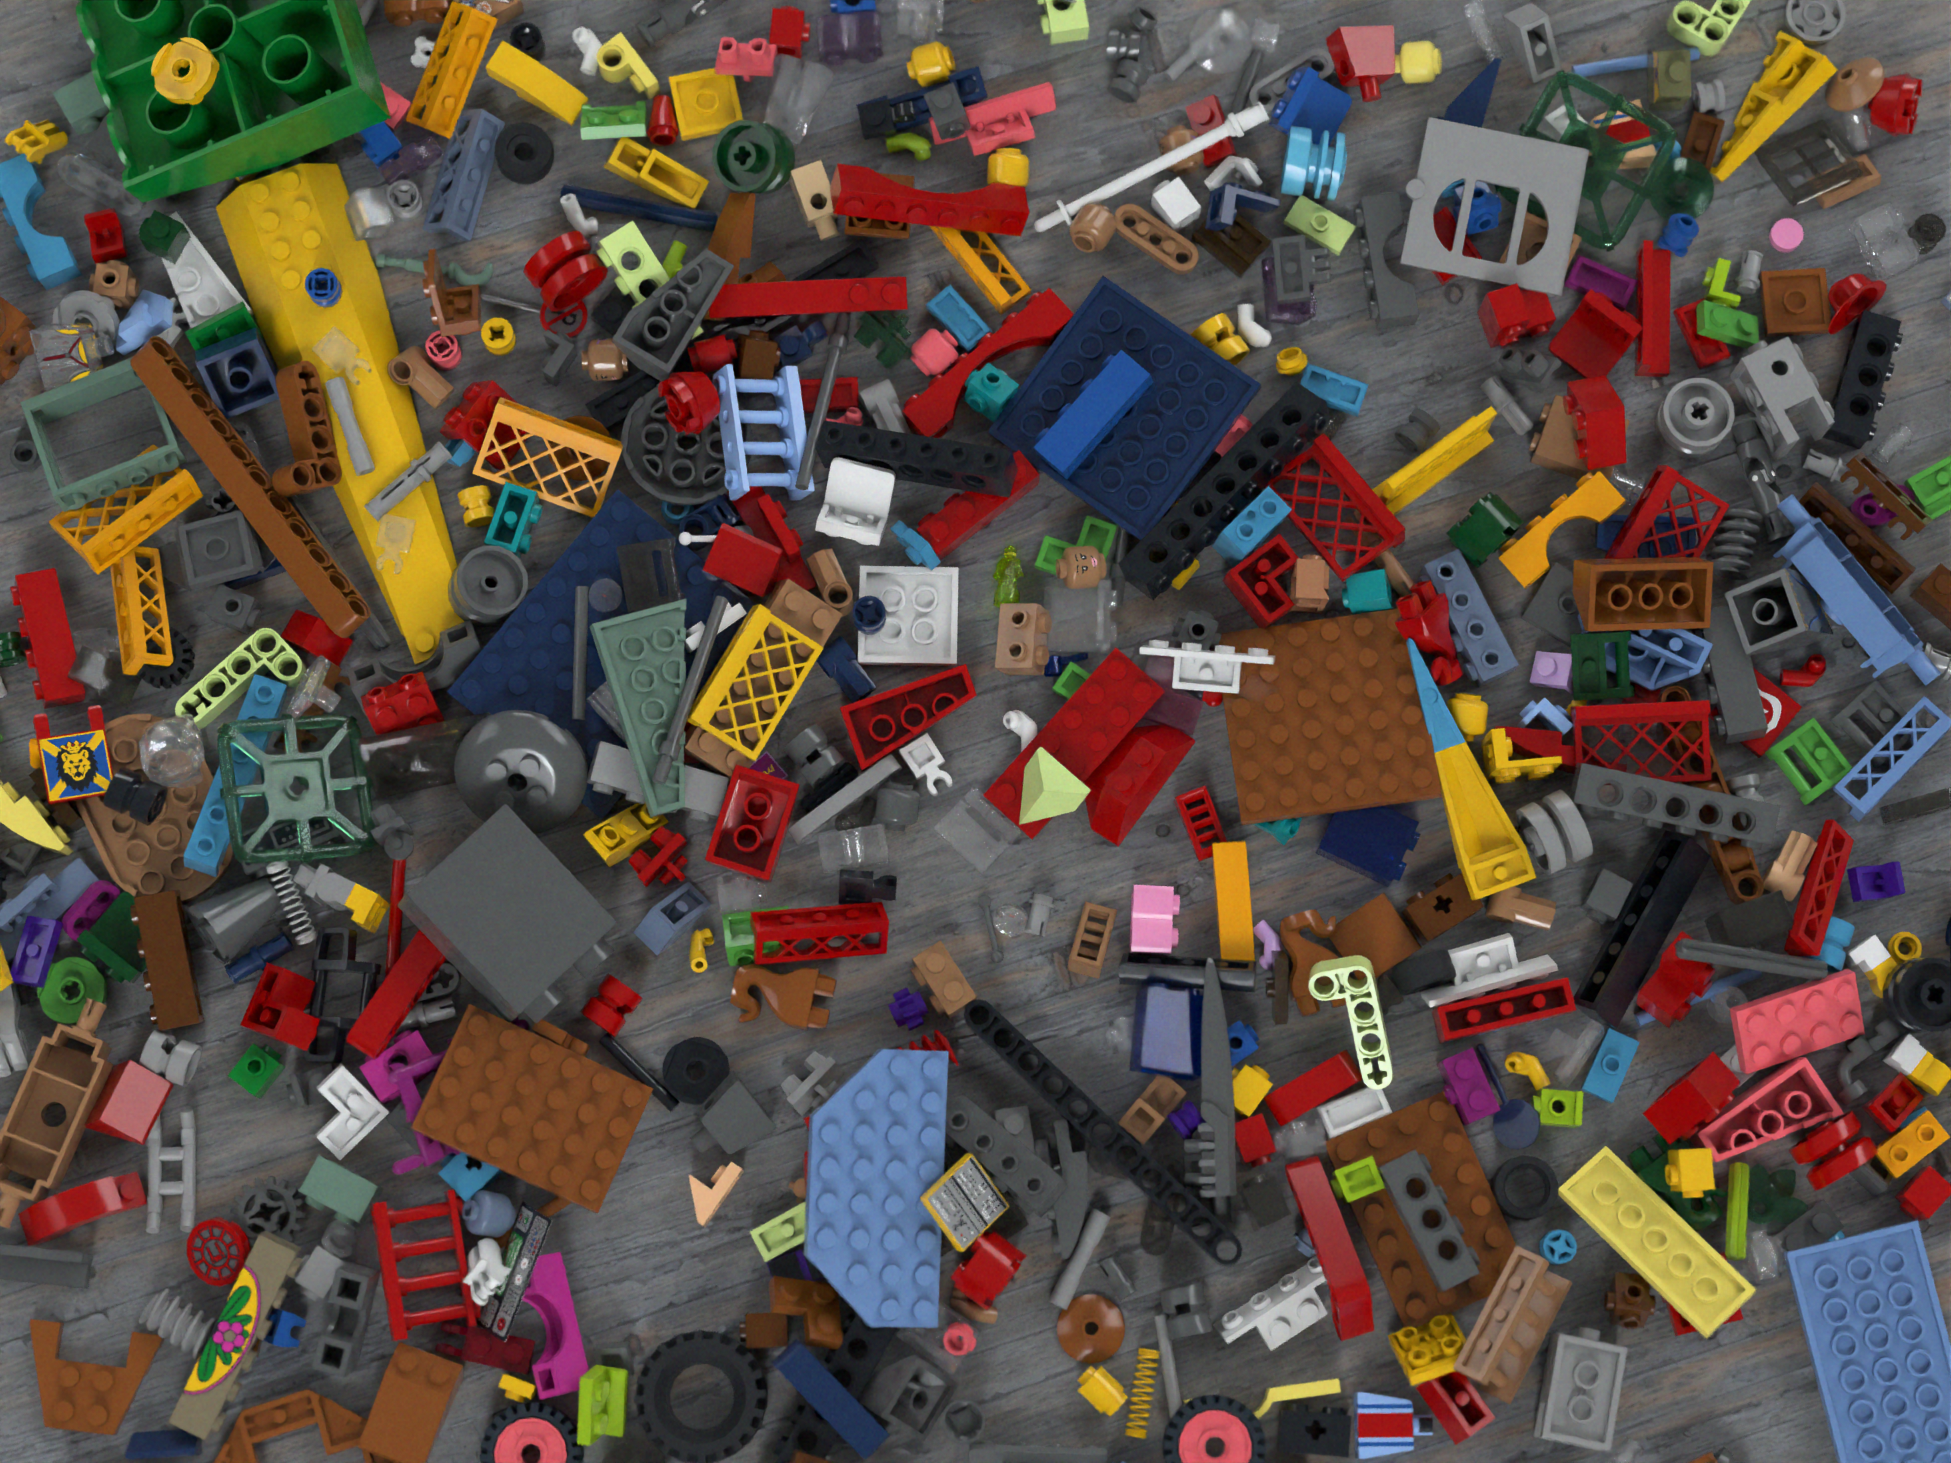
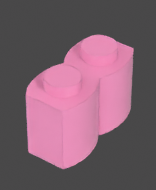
M1133 885L1131 893L1129 954L1169 956L1171 949L1178 947V928H1172L1173 915H1179L1180 895H1174V887Z

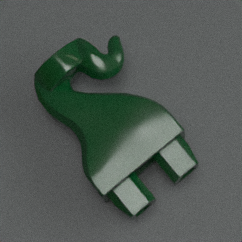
M1658 1133L1652 1139L1662 1154L1653 1159L1644 1145L1627 1155V1158L1635 1174L1657 1195L1664 1198L1668 1205L1692 1229L1699 1232L1723 1214L1721 1207L1714 1200L1713 1196L1726 1197L1728 1192L1715 1186L1714 1190H1703L1704 1197H1698L1701 1210L1699 1212L1694 1211L1692 1208L1693 1198H1683L1682 1192L1671 1191V1187L1667 1184L1665 1178V1167L1669 1164L1668 1150L1691 1149L1692 1147L1687 1140H1680V1138L1669 1144Z

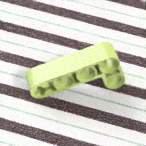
M1717 0L1710 11L1694 2L1682 1L1675 6L1669 17L1667 30L1673 38L1690 48L1698 47L1700 54L1705 56L1715 55L1721 50L1752 0ZM1721 8L1731 9L1734 15L1725 14ZM1678 17H1686L1691 24L1681 23ZM1705 33H1713L1717 36L1718 40H1710Z
M270 628L259 629L178 700L175 707L176 716L190 729H203L249 689L254 674L263 677L271 670L283 684H286L288 687H298L307 679V666L277 632ZM269 639L276 640L275 648L267 653L261 651L262 644ZM244 661L251 662L250 670L246 674L238 675L236 673L237 666ZM297 663L298 668L295 674L283 676V669L287 664ZM220 683L225 684V692L219 697H212L213 687ZM204 696L211 705L207 706L201 698ZM192 707L199 713L194 718L189 713Z
M1354 955L1316 963L1309 973V991L1311 995L1320 1001L1346 998L1363 1081L1372 1089L1386 1088L1392 1080L1393 1061L1371 962L1364 956ZM1354 970H1361L1366 974V977L1361 980H1354L1349 976V973ZM1320 976H1327L1333 982L1328 986H1321L1315 980ZM1360 1002H1368L1373 1008L1363 1012L1358 1010L1356 1005ZM1373 1033L1380 1039L1377 1042L1368 1043L1362 1037L1365 1034ZM1378 1057L1381 1073H1376V1070L1373 1068V1058Z

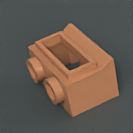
M1303 555L1302 559L1296 560L1290 578V599L1295 605L1289 612L1323 613L1329 600L1327 595L1329 589V566H1325V560H1322V556Z

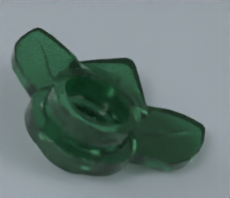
M1759 1163L1750 1169L1748 1219L1751 1222L1762 1225L1775 1220L1787 1224L1795 1221L1806 1212L1808 1205L1802 1200L1792 1197L1796 1183V1172L1794 1170L1782 1169L1768 1174L1767 1170ZM1758 1201L1765 1205L1763 1214H1759L1755 1210V1204Z

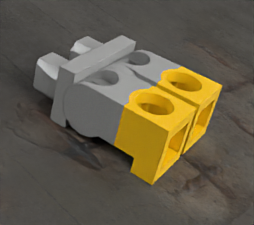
M302 863L293 879L294 882L306 889L305 894L316 903L324 907L329 904L335 910H348L354 913L351 919L363 929L373 934L376 933L390 907V904L379 894L336 874L332 869L323 864H320L319 868L315 869Z

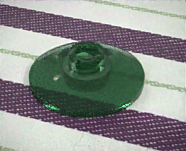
M1687 157L1673 158L1664 162L1656 169L1649 183V198L1652 206L1657 213L1668 220L1677 213L1688 214L1696 219L1707 210L1714 195V182L1709 170L1699 161ZM1677 184H1686L1688 192L1685 195H1678L1675 190Z

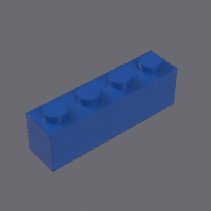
M1120 350L1116 356L1111 354L1103 362L1101 373L1094 380L1090 378L1083 384L1079 390L1080 396L1073 404L1067 403L1057 415L1059 420L1050 429L1046 427L1042 430L1035 440L1037 444L1033 448L1037 455L1066 480L1154 383L1151 374L1123 350Z

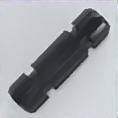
M845 762L837 769L838 773L835 774L833 772L814 789L812 795L809 793L801 800V806L807 813H810L844 788V784L850 783L858 777V772L851 763Z

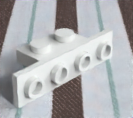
M1149 640L1148 645L1140 647V654L1174 657L1172 688L1239 694L1242 662L1274 664L1276 657L1268 655V649L1248 648V653H1235L1234 646L1215 645V651L1201 650L1202 644L1184 642L1182 643V648L1168 647L1169 641Z
M1506 933L1447 950L1455 968L1456 977L1450 983L1421 991V997L1429 1007L1436 1008L1452 1004L1453 1001L1465 997L1468 999L1481 997L1486 991L1492 989H1509L1516 986L1517 982L1523 980L1544 979L1549 973L1558 971V967L1548 954L1518 963L1513 937Z
M1317 1256L1311 1258L1306 1265L1297 1271L1283 1276L1278 1283L1266 1291L1255 1294L1249 1302L1236 1310L1226 1313L1221 1320L1213 1324L1227 1344L1253 1327H1256L1266 1346L1272 1351L1326 1316L1328 1313L1314 1290L1315 1287L1326 1281Z

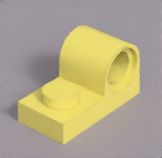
M621 32L598 50L597 63L600 73L606 81L618 83L629 77L635 90L639 94L644 91L650 100L660 93L657 79ZM610 59H619L621 61L615 67L606 65Z

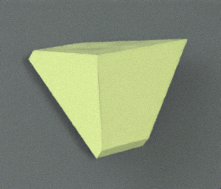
M1041 746L1024 768L1019 825L1074 812L1091 791Z

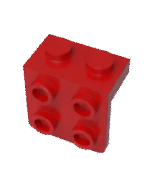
M1592 289L1584 296L1576 311L1548 346L1551 354L1585 379L1602 375L1607 376L1643 329L1635 316L1629 312L1620 311L1612 305L1613 302L1607 295L1601 292L1596 293Z
M493 380L471 383L463 392L462 396L464 399L459 406L452 408L443 419L445 424L439 431L448 440L463 439L478 454L480 453L499 398L502 397L517 403ZM501 422L497 423L494 433L500 445L517 438L511 426ZM518 429L521 435L528 433ZM492 440L490 442L488 450L495 447ZM519 442L502 449L508 462L512 460L521 448ZM498 451L485 457V460L496 470L506 468Z

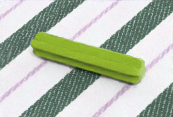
M1735 1162L1729 1166L1725 1255L1727 1259L1733 1261H1740L1746 1258L1750 1167L1742 1162Z

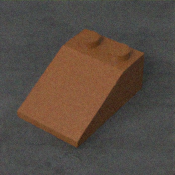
M398 1342L385 1371L358 1448L396 1463H427L464 1379L463 1366Z

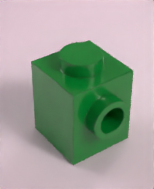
M253 1043L228 1074V1077L250 1094L261 1099L285 1069V1066L278 1061L282 1055L267 1044L261 1048Z

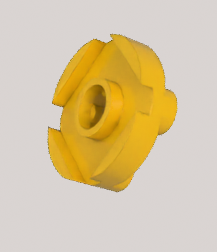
M190 37L180 38L181 42H176L173 45L168 43L159 50L152 63L151 75L155 78L156 85L154 86L156 90L167 100L177 104L189 103L190 105H197L213 86L220 68L219 62L214 58L211 50L199 40ZM190 64L188 74L182 77L179 69L181 67L186 68Z

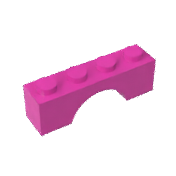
M561 1252L541 1255L537 1259L522 1301L529 1303L537 1310L546 1330L544 1352L540 1359L532 1366L540 1400L578 1391L580 1388V1377L589 1371Z

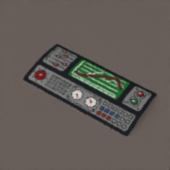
M524 1201L521 1204L501 1256L502 1265L510 1268V1272L506 1275L505 1281L498 1285L497 1291L493 1295H488L489 1300L485 1305H482L480 1310L481 1317L477 1318L476 1321L481 1328L503 1342L507 1340L552 1223L551 1218L533 1209Z

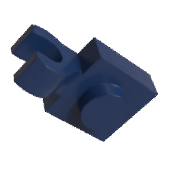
M820 320L808 326L802 333H800L795 325L772 338L778 343L777 347L780 348V364L782 367L796 366L813 356L809 347L828 337L827 331Z

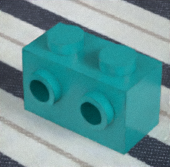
M505 482L484 545L500 546L513 552L519 559L522 553L527 554L532 542V536L529 535L533 523L538 524L543 511V505H540L538 493Z

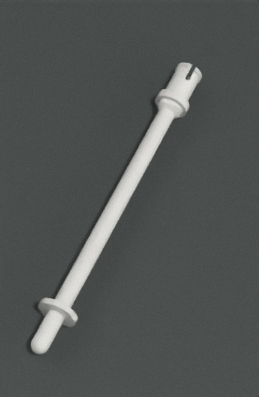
M1259 101L1257 104L1235 115L1233 112L1228 114V118L1225 119L1223 125L1064 206L1061 200L1056 201L1060 209L1038 219L1034 224L1035 230L1043 232L1065 220L1070 227L1072 223L1070 217L1078 214L1084 205L1098 204L1228 136H1237L1238 138L1244 136L1243 132L1269 120L1262 103Z

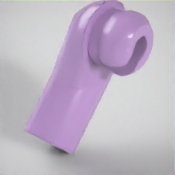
M1263 919L1253 928V933L1264 944V954L1259 958V963L1265 970L1271 971V951L1283 950L1280 936Z

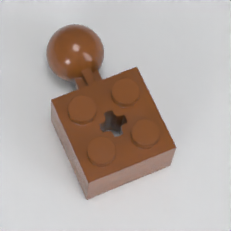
M1 296L0 385L17 374L20 368L19 364L27 355H32L39 348L43 337L41 332L25 314Z

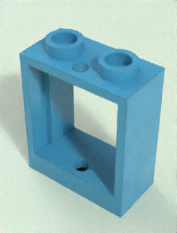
M1268 486L1221 532L1212 547L1234 568L1281 525L1292 509Z

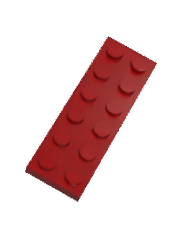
M1115 647L983 796L1033 840L1053 818L1049 817L1019 825L1024 768L1037 749L1041 746L1084 784L1166 691Z

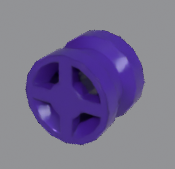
M1188 1099L1182 1103V1108L1179 1111L1170 1112L1166 1116L1184 1141L1185 1139H1192L1193 1133L1198 1130V1125L1206 1123L1201 1117L1199 1110Z

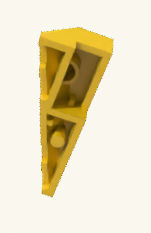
M1779 31L1775 37L1777 46L1772 56H1766L1763 62L1765 70L1759 82H1753L1733 123L1736 129L1730 141H1724L1721 147L1724 153L1717 167H1712L1710 170L1714 177L1723 182L1838 71L1825 55L1805 47L1799 39Z

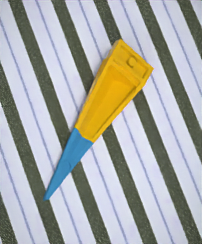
M1408 638L1406 644L1428 733L1432 735L1440 789L1458 868L1463 873L1471 899L1477 900L1537 878L1525 844L1470 751L1414 641Z

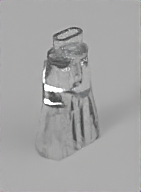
M779 54L775 57L773 76L770 77L764 123L772 124L782 129L791 139L794 151H796L835 74L826 66L810 61H805L802 69L800 59Z

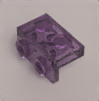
M1268 256L1261 260L1266 322L1301 325L1315 317L1317 300L1314 294V285H1310L1311 301L1279 304L1277 300L1274 257Z

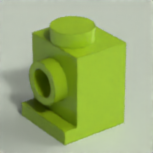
M1540 1089L1537 1091V1096L1532 1097L1531 1104L1539 1114L1540 1125L1577 1128L1582 1125L1583 1091ZM1554 1101H1559L1563 1104V1111L1561 1113H1556L1553 1110L1552 1104Z

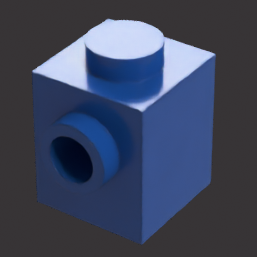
M1240 1020L1227 1028L1232 1068L1259 1048L1256 1044L1259 1041L1256 1032L1248 1023L1244 1026Z

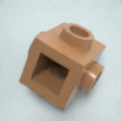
M110 260L107 264L96 263L95 274L90 276L89 289L100 296L109 297L114 303V310L130 309L135 302V297L139 294V278L136 277L126 263L116 260Z

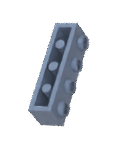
M1457 549L1423 565L1420 571L1419 582L1431 580L1436 594H1446L1449 604L1450 635L1455 644L1456 652H1460L1465 661L1463 668L1468 679L1471 682L1475 681L1478 688L1514 672L1519 664L1461 551Z

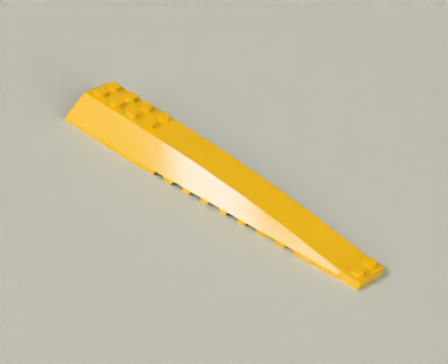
M301 163L239 185L216 206V210L257 324L278 369H283L300 361H309L318 371L342 470L341 480L333 488L402 636L406 638L412 658L417 666L427 661L435 653L441 631L465 622L454 612L448 599V583L452 573L458 567L433 474L430 475L432 479L429 482H422L385 514L379 522L364 507L365 504L369 503L411 466L410 462L413 459L418 460L426 453L409 386L397 384L388 372L389 362L400 354L399 347L393 331L381 281L338 164ZM325 268L330 270L341 284L342 296L334 306L320 307L313 302L307 293L305 280L314 269ZM344 377L353 403V411L375 467V470L362 476H357L347 449V441L325 386V382L333 378Z

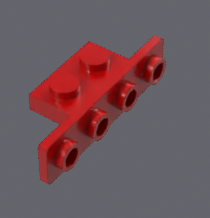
M749 486V492L737 500H731L745 526H749L752 529L754 537L783 549L776 578L777 583L780 580L790 579L808 592L815 589L816 582L801 557L799 547L803 546V542L796 529L789 530L785 524L784 519L788 516L780 501L773 502L770 495H766L761 486Z

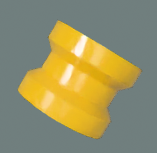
M497 317L489 319L484 323L481 329V337L486 349L495 356L509 354L516 345V336L512 325L507 320Z

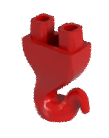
M1431 580L1417 582L1409 588L1411 594L1400 597L1395 602L1401 615L1395 621V625L1406 641L1408 638H1411L1417 649L1435 657L1430 667V674L1436 686L1439 687L1450 684L1463 675V670L1458 661L1455 644L1449 631V604L1446 594H1436Z

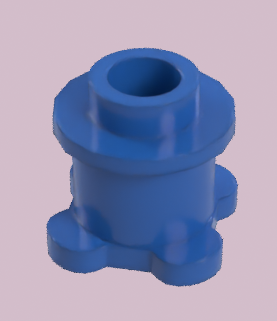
M1674 214L1669 218L1668 225L1663 228V236L1659 237L1657 244L1662 249L1674 252L1678 257H1684L1688 252L1687 246L1691 245L1693 238L1699 233V226L1695 219L1688 214Z

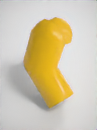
M704 928L700 931L697 929L691 934L689 959L692 970L697 973L705 971L708 966L704 947L714 944V938L709 928Z
M1512 1052L1506 1057L1505 1068L1511 1073L1528 1076L1536 1091L1551 1084L1536 1056L1522 1052Z

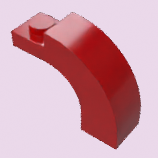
M133 1172L114 1178L109 1176L66 1190L20 1212L18 1216L28 1246L60 1238L69 1231L89 1222L143 1207L147 1204V1199L138 1172Z

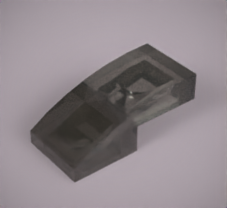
M82 645L67 676L98 691L97 695L127 709L141 681L137 674H123L121 664Z

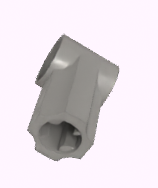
M889 379L858 392L870 419L873 418L877 429L911 434L906 420L900 411L898 397Z

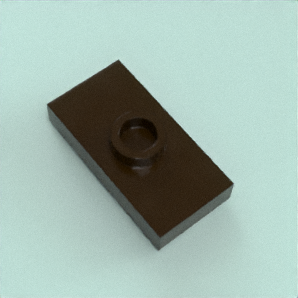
M1283 950L1271 951L1272 977L1266 978V997L1272 998V1018L1275 1025L1287 1024L1288 958Z

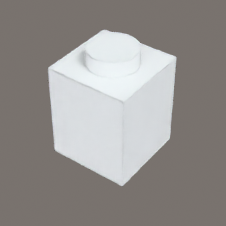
M1179 177L1171 182L1165 180L1153 190L1152 208L1164 224L1174 231L1179 232L1199 218L1201 206Z

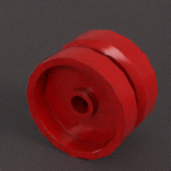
M581 231L568 232L553 239L540 248L525 265L523 271L534 288L541 289L540 296L551 311L558 312L571 307L580 300L582 301L597 289L607 276L608 269L597 254H590L592 248Z
M1849 1111L1834 1120L1830 1119L1807 1133L1805 1138L1788 1150L1798 1165H1806L1818 1158L1821 1160L1812 1166L1806 1174L1807 1180L1815 1191L1852 1172L1879 1152L1868 1136L1860 1137L1850 1143L1847 1142L1848 1139L1859 1132L1862 1126L1853 1111Z

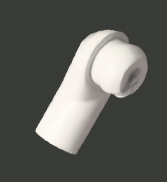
M578 27L573 32L572 37L584 54L580 71L587 75H595L598 67L597 53L602 44L590 29Z
M1019 710L1009 711L1004 715V726L1013 730L1021 737L1022 752L1036 737L1037 724Z

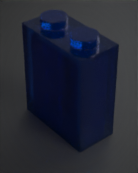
M1385 806L1334 812L1316 854L1388 887L1393 879L1399 882L1407 866V863L1402 861L1406 850L1413 852L1421 835L1416 832L1419 822Z
M1149 983V986L1137 991L1129 1071L1186 1081H1195L1202 1078L1203 995H1200L1199 990L1182 988L1180 991L1169 990V985L1164 983Z

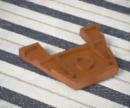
M30 1319L29 1325L45 1427L116 1435L136 1397V1392L141 1382L147 1376L152 1366V1361L158 1349L162 1347L165 1338L155 1334L132 1332L125 1368L60 1360L58 1356L64 1323Z

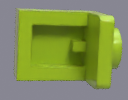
M1718 258L1714 266L1707 267L1702 281V285L1707 286L1704 298L1706 301L1736 309L1740 304L1741 296L1723 291L1731 261Z

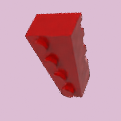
M966 664L840 707V713L861 772L977 696Z

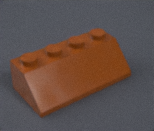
M1698 557L1574 560L1573 596L1585 631L1710 628L1713 562Z

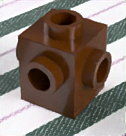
M1615 1272L1609 1290H1606L1604 1296V1310L1609 1311L1610 1325H1619L1625 1329L1644 1328L1649 1315H1654L1656 1306L1655 1295H1650V1284L1640 1274Z

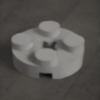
M80 290L68 294L56 307L53 313V327L57 334H62L56 330L79 329L72 326L69 327L68 325L83 324L80 323V320L84 317L88 318L92 322L93 328L91 329H94L99 352L102 353L99 340L111 338L113 343L117 340L119 318L114 310V303L109 297L100 296L91 291ZM93 333L80 334V336L74 335L78 337H73L74 342L81 337L80 341H82L85 356H90L86 339L88 340L87 337L90 334L93 335ZM72 337L59 338L60 340L64 339L65 341L70 340L73 345Z

